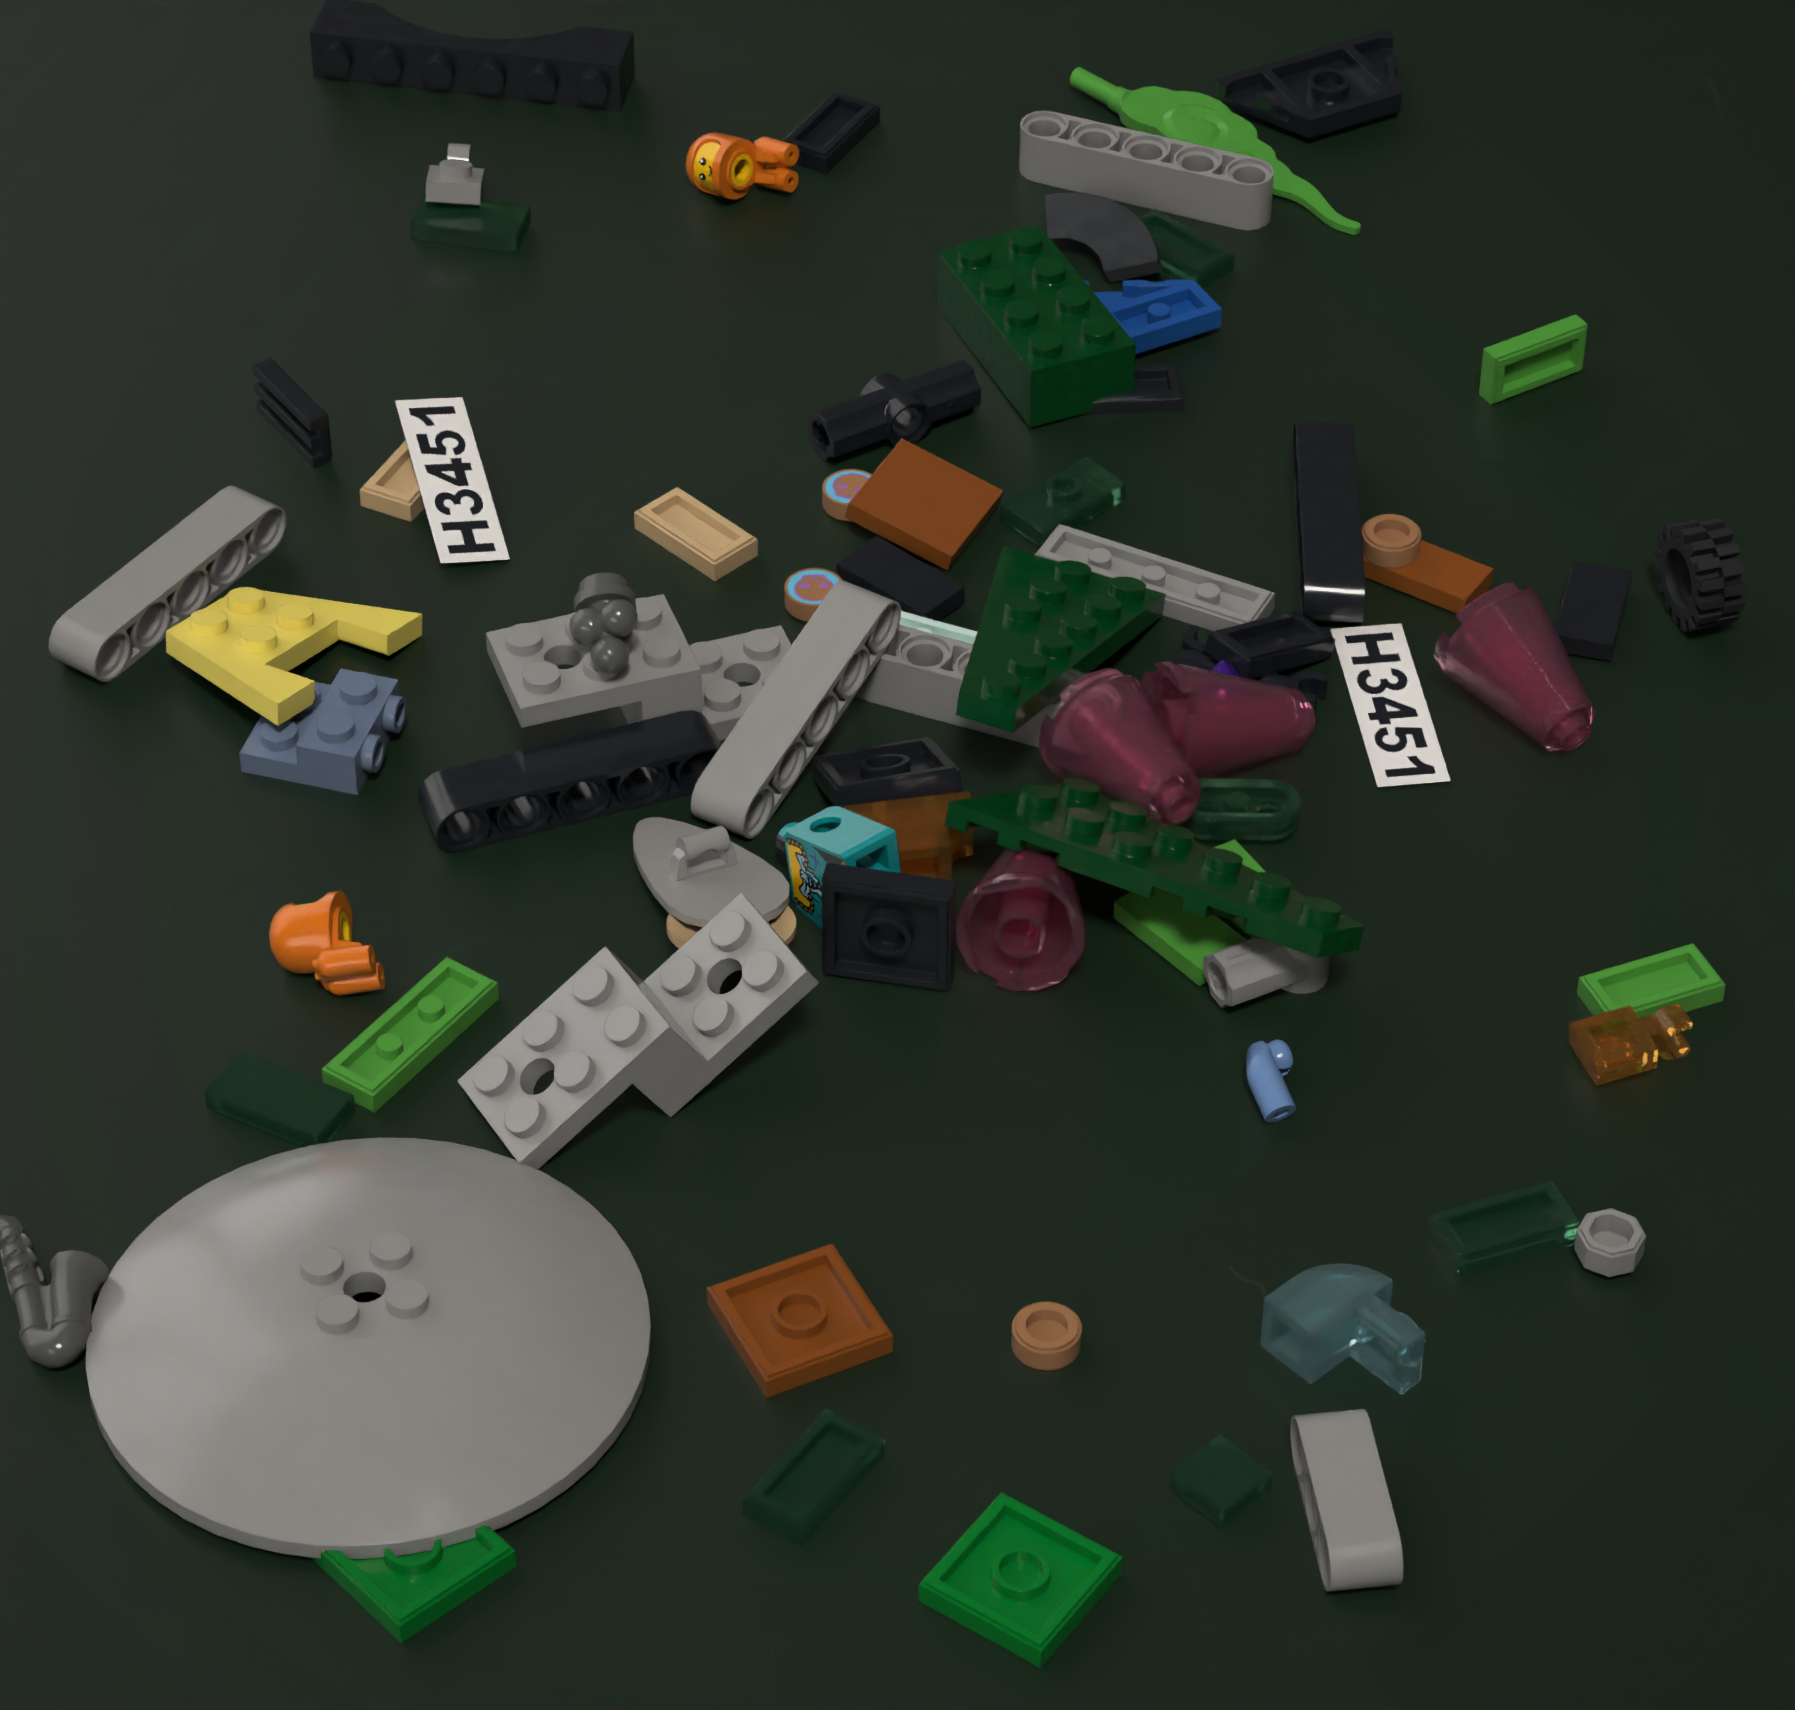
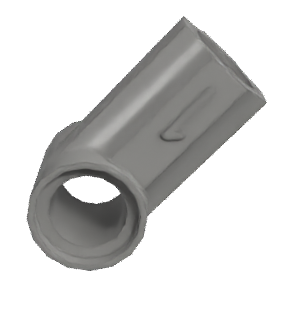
M1255 937L1204 956L1203 974L1207 979L1210 995L1221 1008L1232 1007L1280 988L1297 994L1316 992L1324 987L1328 981L1330 956L1316 958Z

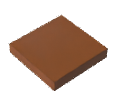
M901 438L849 502L845 518L948 571L1000 505L1004 491Z
M833 1243L707 1287V1305L765 1398L893 1352V1335Z

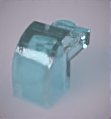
M1326 1264L1297 1274L1264 1298L1260 1346L1310 1384L1350 1356L1402 1395L1421 1380L1426 1333L1418 1328L1409 1316L1397 1312L1390 1307L1393 1286L1391 1278L1376 1270L1359 1265Z

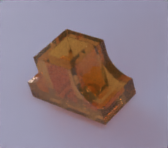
M969 791L844 806V809L896 831L900 870L903 874L952 880V864L960 858L973 855L974 827H970V830L964 833L944 826L949 801L971 798Z

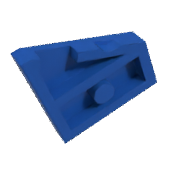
M1123 280L1122 292H1094L1136 344L1135 355L1182 339H1189L1195 335L1221 327L1222 308L1195 280H1165L1163 282Z

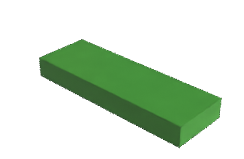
M446 957L321 1069L323 1086L375 1113L499 1000L498 982Z

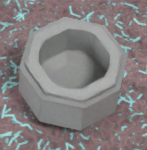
M1612 1208L1586 1214L1576 1231L1574 1250L1584 1268L1607 1277H1612L1635 1270L1644 1253L1646 1235L1636 1217Z

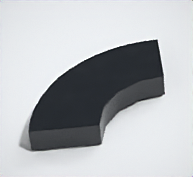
M1072 192L1045 195L1048 237L1059 250L1074 249L1092 255L1103 266L1109 283L1163 272L1157 247L1147 227L1132 211L1111 199L1087 193Z

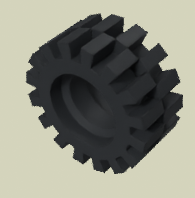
M1715 516L1663 527L1664 531L1659 532L1657 537L1660 545L1655 546L1654 555L1659 559V564H1655L1654 568L1655 575L1661 577L1662 584L1657 585L1659 595L1665 594L1666 600L1663 606L1666 613L1673 612L1671 621L1675 626L1680 625L1681 630L1686 632L1729 624L1738 620L1741 617L1739 611L1744 610L1746 603L1741 594L1747 593V583L1741 581V574L1746 573L1744 563L1738 562L1737 556L1741 553L1738 543H1731L1734 534L1730 527L1724 528V521L1721 518L1715 519Z

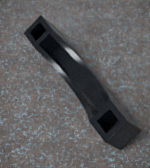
M325 0L310 30L313 77L621 111L635 78L633 31L580 26L559 33L529 38H469L440 33L414 25L391 14L376 3L349 0Z

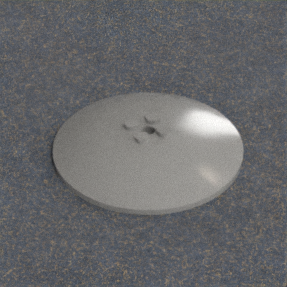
M383 1137L341 1140L282 1152L241 1166L198 1188L157 1217L124 1252L101 1288L91 1316L92 1332H90L86 1342V1374L94 1415L101 1434L115 1458L132 1479L147 1493L183 1519L221 1537L247 1546L281 1554L321 1559L320 1552L340 1550L349 1559L383 1558V1549L391 1548L395 1556H403L430 1551L434 1547V1541L440 1539L442 1548L476 1538L475 1529L484 1525L489 1526L493 1531L507 1526L541 1508L566 1491L599 1461L614 1444L631 1418L644 1387L651 1349L649 1301L641 1272L629 1248L615 1228L593 1205L571 1188L546 1173L526 1164H519L517 1160L497 1153L452 1142L418 1138ZM361 1292H375L382 1295L371 1302H356L352 1298V1296Z

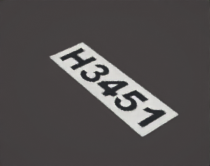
M463 397L395 400L440 564L510 560Z
M1402 624L1330 629L1332 637L1336 639L1335 647L1377 788L1451 782Z

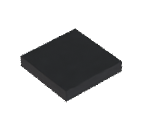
M929 737L815 755L811 759L813 780L834 806H839L849 811L963 792L961 770Z
M826 863L822 876L823 974L950 992L955 970L956 881Z

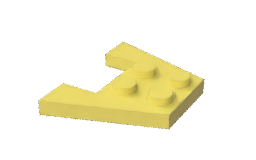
M239 587L229 591L226 596L204 609L195 611L187 619L166 630V653L279 726L311 706L315 700V681L288 671L338 640L390 656L422 636V613L262 591L251 587Z

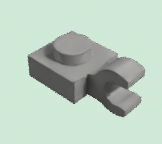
M449 143L447 160L440 161L439 165H430L426 179L425 202L481 204L484 190V168H472V163L469 162L470 144Z

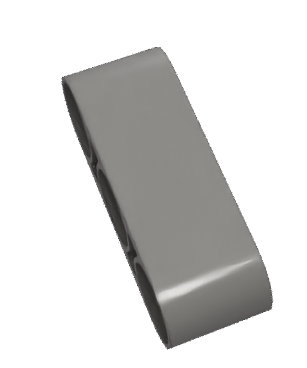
M1365 1409L1294 1415L1291 1419L1290 1427L1292 1458L1325 1590L1332 1592L1402 1584L1403 1553L1400 1534L1367 1411Z

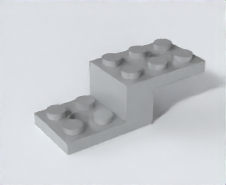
M664 594L635 599L638 617L637 625L633 629V642L628 647L629 662L619 673L611 675L601 673L594 667L591 660V649L594 645H583L573 639L569 624L575 612L486 632L488 655L521 728L620 706L628 724L675 712L694 710L701 712L707 718L719 741L725 740L784 657L791 643L782 626L779 625L689 645ZM568 664L574 667L559 669L557 665ZM736 682H749L753 685L740 687Z
M740 893L644 981L606 946L603 947L457 1081L517 1162L538 1170L632 1084L669 1117H672L818 985L819 982L754 904ZM742 970V977L738 985L730 992L720 994V987L724 979L731 973ZM554 1070V1080L551 1085L542 1093L534 1095V1087L537 1080L546 1072Z

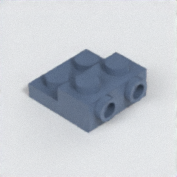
M340 668L331 685L315 682V700L313 704L281 725L277 726L261 715L239 753L241 772L358 795L370 773L379 771L384 759L385 746L392 733L398 734L403 728L407 713V701L405 697L400 696L399 680Z

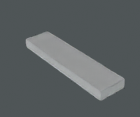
M1062 524L1056 527L1035 554L1036 556L1056 562L1065 560L1082 562L1091 567V572L1111 578L1125 576L1139 579L1146 584V588L1166 594L1163 609L1164 616L1213 632L1267 618L1274 610V592Z

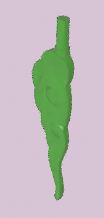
M1077 67L1072 72L1069 84L1107 105L1108 109L1119 115L1120 122L1127 128L1262 159L1272 165L1274 169L1273 195L1284 197L1303 205L1325 224L1336 230L1352 235L1360 233V223L1341 216L1312 184L1292 174L1284 163L1277 160L1271 146L1257 138L1255 127L1243 117L1232 112L1221 101L1199 92L1173 91L1157 86L1129 90L1122 86L1117 87L1082 67Z

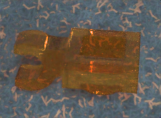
M1629 1005L1569 1023L1568 1042L1597 1086L1657 1068L1658 1057L1664 1060H1674L1690 1052V1045L1680 1031L1691 1029L1692 1021L1681 1005H1670L1641 1018L1637 1017Z

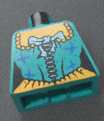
M839 806L828 807L801 822H791L785 825L778 833L775 841L776 852L788 862L792 898L795 905L821 929L822 876L826 863L901 873L896 831Z

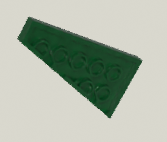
M1003 546L960 687L956 715L1014 733L1163 615L1166 594L1146 588V584L1136 578L1125 576L1111 578L1091 572V567L1082 562L1071 560L1056 562Z
M1071 777L1065 778L1063 784L1045 787L1037 784H1025L1021 786L1020 791L949 801L944 826L964 833L969 831L970 827L983 826L998 831L996 843L1017 852L1023 849L1038 852H1057L1055 859L1057 866L1147 898L1154 896L1155 888L1185 898L1182 907L1183 911L1203 918L1209 915L1224 918H1243L1242 929L1245 933L1316 958L1359 950L1365 925L1341 914L1342 908L1335 902L1318 897H1307L1291 889L1292 883L1288 879L1272 873L1257 872L1243 865V858L1240 855L1225 849L1209 848L1195 841V835L1192 831L1176 825L1161 824L1147 817V810L1144 807L1127 801H1115L1101 794L1100 786L1092 781Z

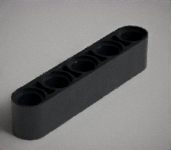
M1295 422L1293 430V482L1301 615L1311 622L1362 623L1365 604V575L1354 423Z
M694 710L680 711L440 770L424 780L419 788L418 800L439 845L445 850L452 852L467 851L692 795L699 777L721 747V743L709 721L701 712Z

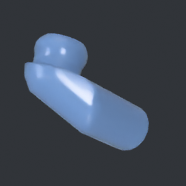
M1278 1039L1272 1040L1268 1044L1261 1040L1253 1043L1246 1053V1075L1249 1087L1264 1120L1270 1123L1283 1120L1292 1115L1296 1110L1295 1103L1283 1079V1075L1288 1074L1293 1064L1292 1053L1289 1046L1284 1041Z

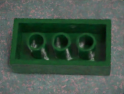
M1040 225L1017 228L1010 233L982 240H969L959 246L937 251V307L1030 428L1091 412L1092 403L1100 401V398L1122 392H1134L1136 344Z

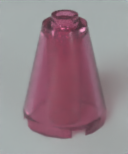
M1513 582L1502 584L1480 595L1455 616L1462 625L1453 634L1451 639L1443 631L1437 640L1434 652L1436 663L1446 676L1549 751L1559 749L1564 751L1572 750L1589 737L1592 732L1591 724L1595 717V710L1541 597L1531 585L1525 583V590H1519Z
M1159 662L1154 664L1158 668L1157 672L1145 673L1141 679L1136 697L1135 734L1136 736H1147L1150 755L1139 756L1150 780L1161 787L1180 786L1298 751L1304 746L1307 738L1312 735L1315 726L1313 707L1310 702L1305 700L1304 695L1298 689L1175 662Z
M1106 668L1087 673L1067 686L1059 695L1064 704L1054 719L1046 714L1040 729L1038 747L1043 762L1053 773L1062 779L1072 777L1092 781L1100 786L1101 794L1115 801H1127L1138 804L1147 810V818L1161 824L1176 825L1188 819L1194 813L1200 799V781L1142 683L1132 676L1123 675L1118 669Z
M1006 848L966 895L959 908L956 920L957 946L966 964L977 974L980 969L987 975L997 979L996 985L1010 991H1037L1058 984L1068 975L1069 970L1080 959L1084 951L1087 929L1074 874L1071 870L1057 866L1055 862L1057 852H1038L1028 849L1017 852Z

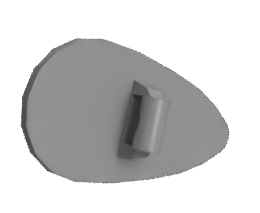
M661 817L645 818L636 824L633 834V853L639 872L658 902L669 914L682 922L703 928L740 893L754 904L767 921L778 917L788 906L790 884L784 875L759 856L731 842L728 832L723 826L706 830L685 822Z

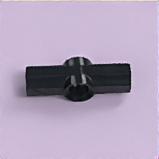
M964 359L901 381L894 374H880L864 386L859 397L825 408L808 416V432L812 437L816 452L826 462L887 439L894 446L897 445L901 438L914 444L927 433L932 423L981 405V387L975 377L974 369Z

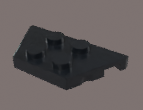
M1388 28L1214 79L1213 98L1227 106L1307 138L1328 135L1335 130L1362 122H1371L1379 117L1401 111L1402 89L1400 79L1397 77V57L1393 55V32Z

